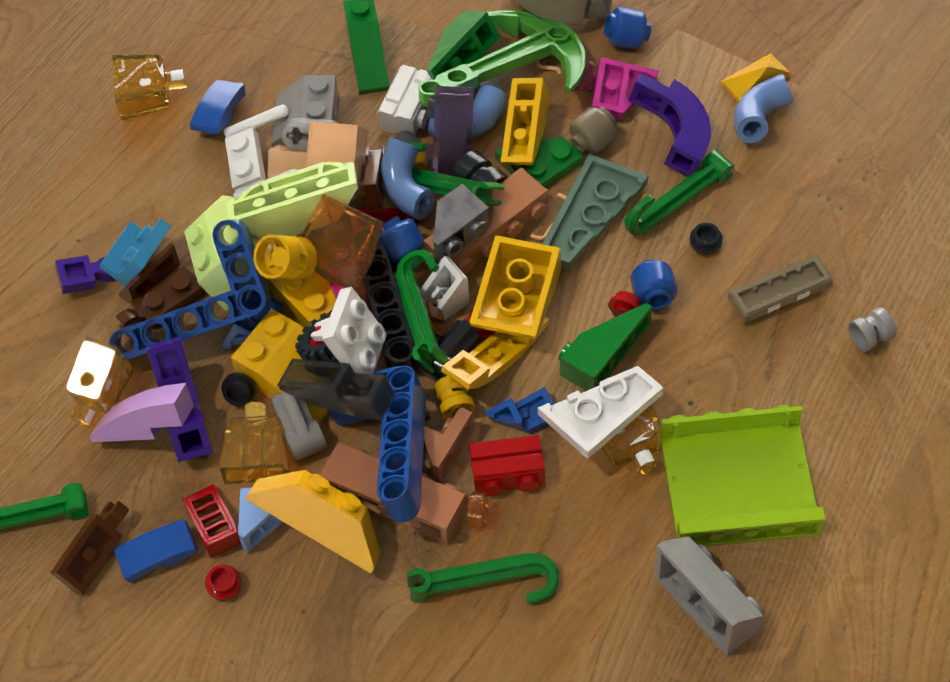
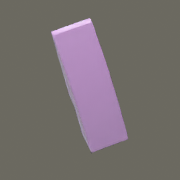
M186 383L149 389L115 405L99 420L90 435L91 442L155 439L161 427L183 426L194 406Z

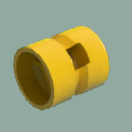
M269 234L262 237L256 244L253 261L259 274L265 278L303 280L314 272L317 265V252L313 243L305 237Z

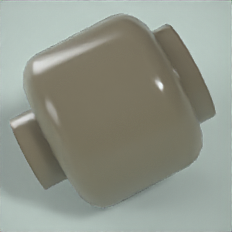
M588 107L570 124L571 144L581 153L586 151L590 154H598L616 137L615 126H617L615 118L603 107Z

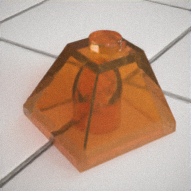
M322 194L300 237L310 240L316 248L317 265L314 271L324 279L343 288L352 286L356 292L372 263L383 222Z

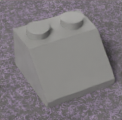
M304 75L277 95L276 107L282 104L286 105L289 109V114L284 118L274 121L272 147L277 144L285 145L282 140V131L286 123L293 118L328 119L337 122L339 94L336 75ZM294 127L293 131L289 133L294 135L297 141H300L303 135H309L300 133L298 127Z

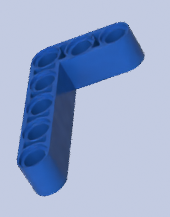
M238 219L223 220L217 223L212 233L213 241L231 291L117 330L111 335L108 343L112 355L118 359L122 358V360L130 359L147 353V346L178 337L182 341L266 310L271 304V292L266 278L260 275L255 268L253 261L255 247L245 223ZM228 225L235 227L238 231V239L234 244H230L224 239L223 232ZM239 257L246 259L250 265L249 273L246 276L238 274L235 270V262ZM249 290H255L260 294L262 301L258 308L251 307L247 303L246 295ZM218 301L225 302L229 307L230 312L226 319L218 317L215 313V305ZM186 312L193 313L196 316L198 324L195 330L188 329L185 326L183 318ZM155 323L161 324L166 330V336L163 341L157 340L153 336L152 328ZM124 334L129 335L134 340V349L131 352L126 351L121 345V338Z
M406 365L377 370L373 372L370 384L358 386L351 376L329 381L322 387L320 399L335 423L340 425L382 417L377 494L393 521L404 523L412 520L418 514L421 504L426 394L414 370Z

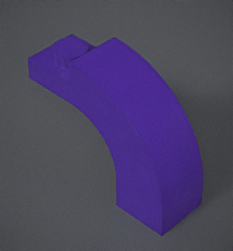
M640 73L628 101L659 116L668 124L673 133L674 143L664 164L686 176H690L697 171L709 146L711 125L708 114L696 95L682 83L674 79L670 87H667L657 80Z
M178 337L147 346L158 387L186 383L194 405L183 426L168 427L178 462L213 453L181 338Z

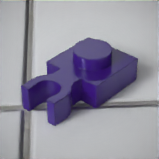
M88 255L55 260V269L62 294L95 289L96 280L104 282L116 281V279L100 268V264L105 257L90 263Z

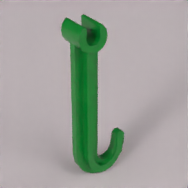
M408 143L419 148L418 152L426 151L427 147L423 143ZM412 168L415 182L432 190L434 193L447 195L463 184L486 206H499L502 204V201L494 200L492 197L493 190L505 189L500 183L479 182Z
M711 151L704 158L701 168L655 201L654 197L648 195L636 204L624 219L626 230L633 235L648 232L714 182L718 181L721 184L727 182L733 176L730 169L734 167V164L719 151Z
M415 250L409 252L400 260L395 273V281L415 343L412 356L429 372L434 373L433 360L436 358L445 365L448 361V356L438 347L415 275V268L419 263L425 261L429 269L436 272L439 269V265L434 255L430 252Z
M71 483L64 486L61 490L62 494L1 507L0 530L64 515L70 520L86 518L89 514L86 493L82 489V483Z
M524 553L430 572L422 568H415L407 573V586L422 585L410 588V600L415 603H422L430 595L532 575H542L546 578L547 585L526 595V602L533 604L549 599L555 593L559 584V571L556 564L548 556L540 553Z

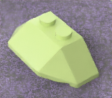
M322 162L262 181L246 190L239 198H233L227 202L228 220H241L245 223L251 235L260 238L269 234L296 236L337 223L358 189L355 165L353 162L345 164Z
M222 195L184 231L197 282L211 297L231 291L213 241L212 233L217 223L228 220L227 202L238 197ZM229 225L226 226L223 232L224 239L228 243L234 244L238 239V231L230 228ZM250 234L254 247H256V238ZM239 257L235 262V270L238 274L246 276L249 273L250 265L246 259ZM252 290L248 291L246 295V300L249 297ZM218 301L217 303L229 314L228 305L223 301Z

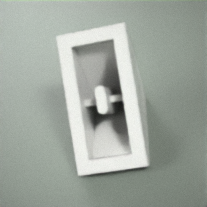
M449 256L442 258L438 264V271L432 272L420 289L425 306L428 299L433 298L437 300L438 305L436 307L442 310L444 320L470 305L468 278Z

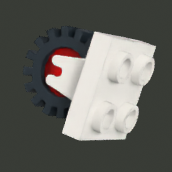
M351 286L340 289L329 316L323 313L320 315V320L317 321L314 318L310 321L312 324L310 327L305 326L303 328L304 334L298 335V343H295V348L300 357L315 374L324 375L325 371L331 374L335 367L338 370L344 367L354 382L361 386L370 384L387 333L367 308L366 303Z

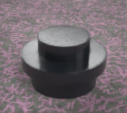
M701 223L692 230L689 242L696 252L706 255L713 254L721 248L723 236L714 224Z
M236 372L224 378L221 390L228 403L242 406L253 399L256 393V385L248 375Z

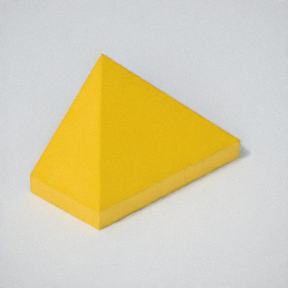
M770 53L722 80L721 85L739 102L741 97L754 86L780 74H783L786 79L790 77V72Z

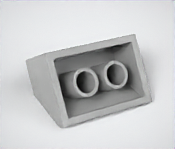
M689 536L662 541L657 545L654 578L726 656L730 655L760 631L763 620L761 607L752 597H745L737 588V583L726 570L721 571L714 564L710 552L703 545H697Z

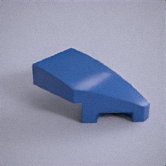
M252 290L247 298V303L254 308H258L261 305L260 294ZM272 298L271 304L263 312L234 322L221 347L229 349L233 345L243 343L269 310L273 309L280 312L283 303Z
M544 387L516 403L513 402L512 398H509L485 412L492 421L532 434L550 426L538 415V407L547 403L554 405Z

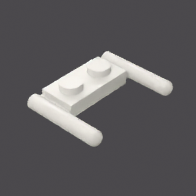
M279 105L224 128L231 183L235 191L233 193L234 197L239 198L246 190L266 180L259 133L256 129L288 116L289 109L286 105ZM291 169V170H289V171H286V172H284V173H281V174L276 175V176L271 177V178H275V177H278V176H281V175H284V174H287V173H290V172H294V171H297V170H296V169Z

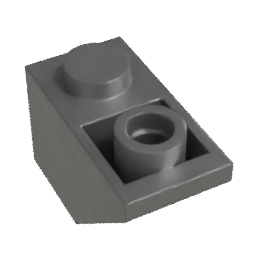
M463 184L437 202L433 241L435 258L438 263L444 256H456L463 246L474 238L481 237L490 227L489 207Z

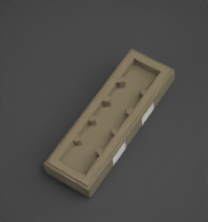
M815 255L729 291L728 300L743 323H746L831 287L833 278L818 256Z

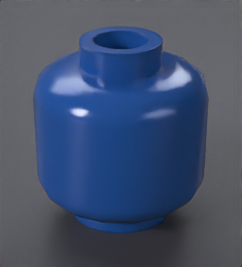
M621 6L617 7L613 13H608L604 26V36L608 37L612 46L637 49L641 46L643 40L648 41L651 34V23L647 22L646 14L642 10Z
M396 216L381 225L384 231L378 235L377 243L385 245L391 264L399 263L409 252L424 248L425 239L413 219L401 221L399 216Z
M646 260L639 264L631 273L632 289L634 295L641 300V305L647 303L652 306V310H659L667 307L675 298L677 284L672 268L668 263L661 260Z

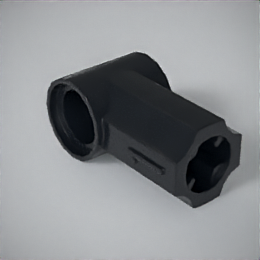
M465 319L463 321L457 320L437 341L438 347L447 354L448 361L462 350L470 353L481 340L480 333L470 326V322ZM436 358L432 362L435 370L434 373L429 372L420 363L415 361V368L435 382L447 376L441 372L443 364Z

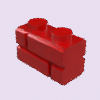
M539 435L469 443L475 494L483 493L485 496H497L502 494L504 490L510 489L530 492L536 490L541 485H545V466Z

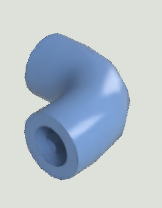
M783 74L754 86L741 97L734 110V127L741 141L756 143L762 140L768 132L766 116L781 107L794 103Z
M482 85L479 87L473 103L465 109L456 110L439 105L434 108L430 117L428 135L454 141H465L480 137L492 129L502 115L508 100L507 94L497 87Z
M390 137L380 168L382 188L390 203L406 215L422 220L430 213L433 207L434 193L432 190L417 184L413 178L412 168L419 148Z

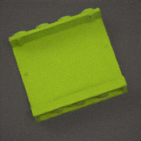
M778 405L772 409L762 410L745 408L732 413L708 412L702 416L686 417L675 415L668 419H661L660 441L676 538L689 536L697 545L701 544L704 547L818 536L822 534L826 519L823 506L817 507L800 429L802 406Z

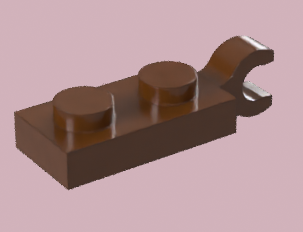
M383 145L382 149L371 150L370 147L366 148V164L362 166L364 181H360L359 190L362 201L367 200L370 213L383 211L385 192L382 188L380 168L386 145Z
M183 266L132 300L133 309H125L116 316L121 323L119 328L123 329L188 306L206 294V292L198 284L197 278ZM155 323L152 329H154L160 324Z
M110 501L105 505L100 516L97 514L90 515L50 573L76 594H83L123 537L115 529L125 518L129 509L120 501H117L115 504Z

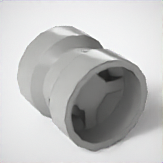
M881 307L869 312L868 317H859L848 324L850 337L856 347L862 352L873 349L879 341L886 342L896 337L897 333L892 317Z

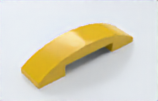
M547 317L543 321L537 338L549 324L550 319ZM495 332L470 353L462 350L442 366L441 372L467 389L479 388L491 382L511 367L531 347L537 338L531 339Z

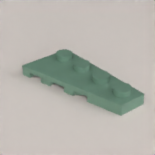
M589 154L542 244L559 247L561 250L562 268L569 270L647 185L649 176Z

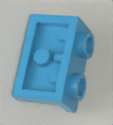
M162 218L152 227L147 224L143 229L130 222L101 262L100 268L123 286H126L144 268L171 225Z

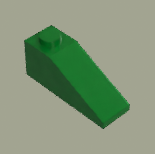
M374 0L343 1L359 95L389 90Z
M463 11L444 30L426 70L431 79L434 80L437 75L457 66L469 64L480 59L501 37L487 12Z
M645 303L580 333L572 344L568 342L562 348L558 360H560V376L585 391L599 386L600 381L607 379L650 326L652 306Z

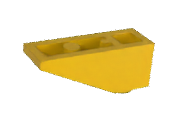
M512 78L501 155L502 165H534L547 125L550 95L543 78Z

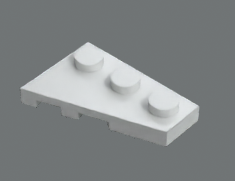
M636 366L600 381L599 386L582 393L576 391L567 395L566 400L554 405L547 403L538 407V415L588 459L663 395V387L639 366Z

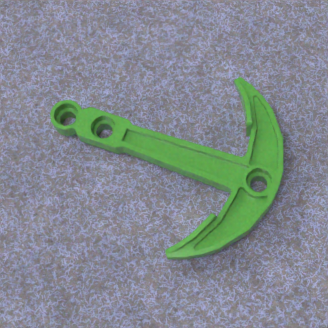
M519 10L487 12L496 28L514 37L520 36L521 31L528 35V37L472 63L462 64L437 75L434 80H425L419 84L418 92L419 100L423 106L436 108L444 98L461 97L467 91L478 87L482 82L550 55H554L561 62V73L566 82L565 91L572 92L579 85L585 74V48L577 34L561 22L551 21L533 13Z

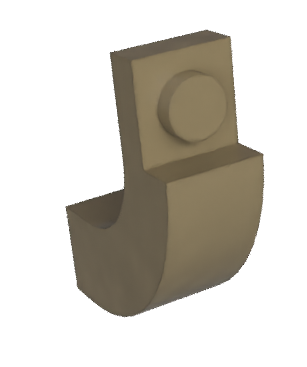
M515 0V2L530 13L544 19L565 24L582 25L583 19H606L610 12L612 0Z

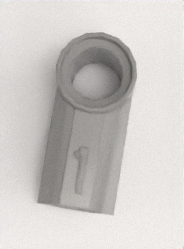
M299 387L271 398L274 410L285 432L283 437L294 462L327 449L323 433L317 421L312 419Z

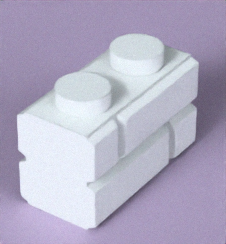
M406 65L400 66L377 112L379 128L382 131L392 134H399L400 131H410L416 135L419 128H425L429 112L428 108L423 106L419 100L418 86L421 82L431 79L427 71L422 69L418 71L416 68Z

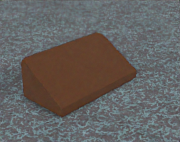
M170 243L121 290L119 296L131 304L132 300L171 274L180 265L174 244Z

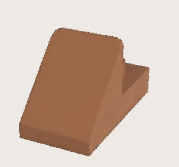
M460 407L453 418L449 417L446 420L441 433L429 427H424L423 450L433 479L437 483L441 484L474 430L473 414Z

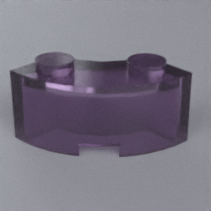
M435 86L434 99H428L427 118H434L433 144L426 143V163H432V172L450 175L456 162L464 154L472 151L474 87Z

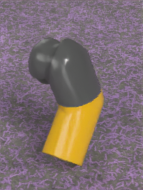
M400 131L399 135L394 137L406 143H423L410 131ZM427 150L418 152L413 168L427 170Z

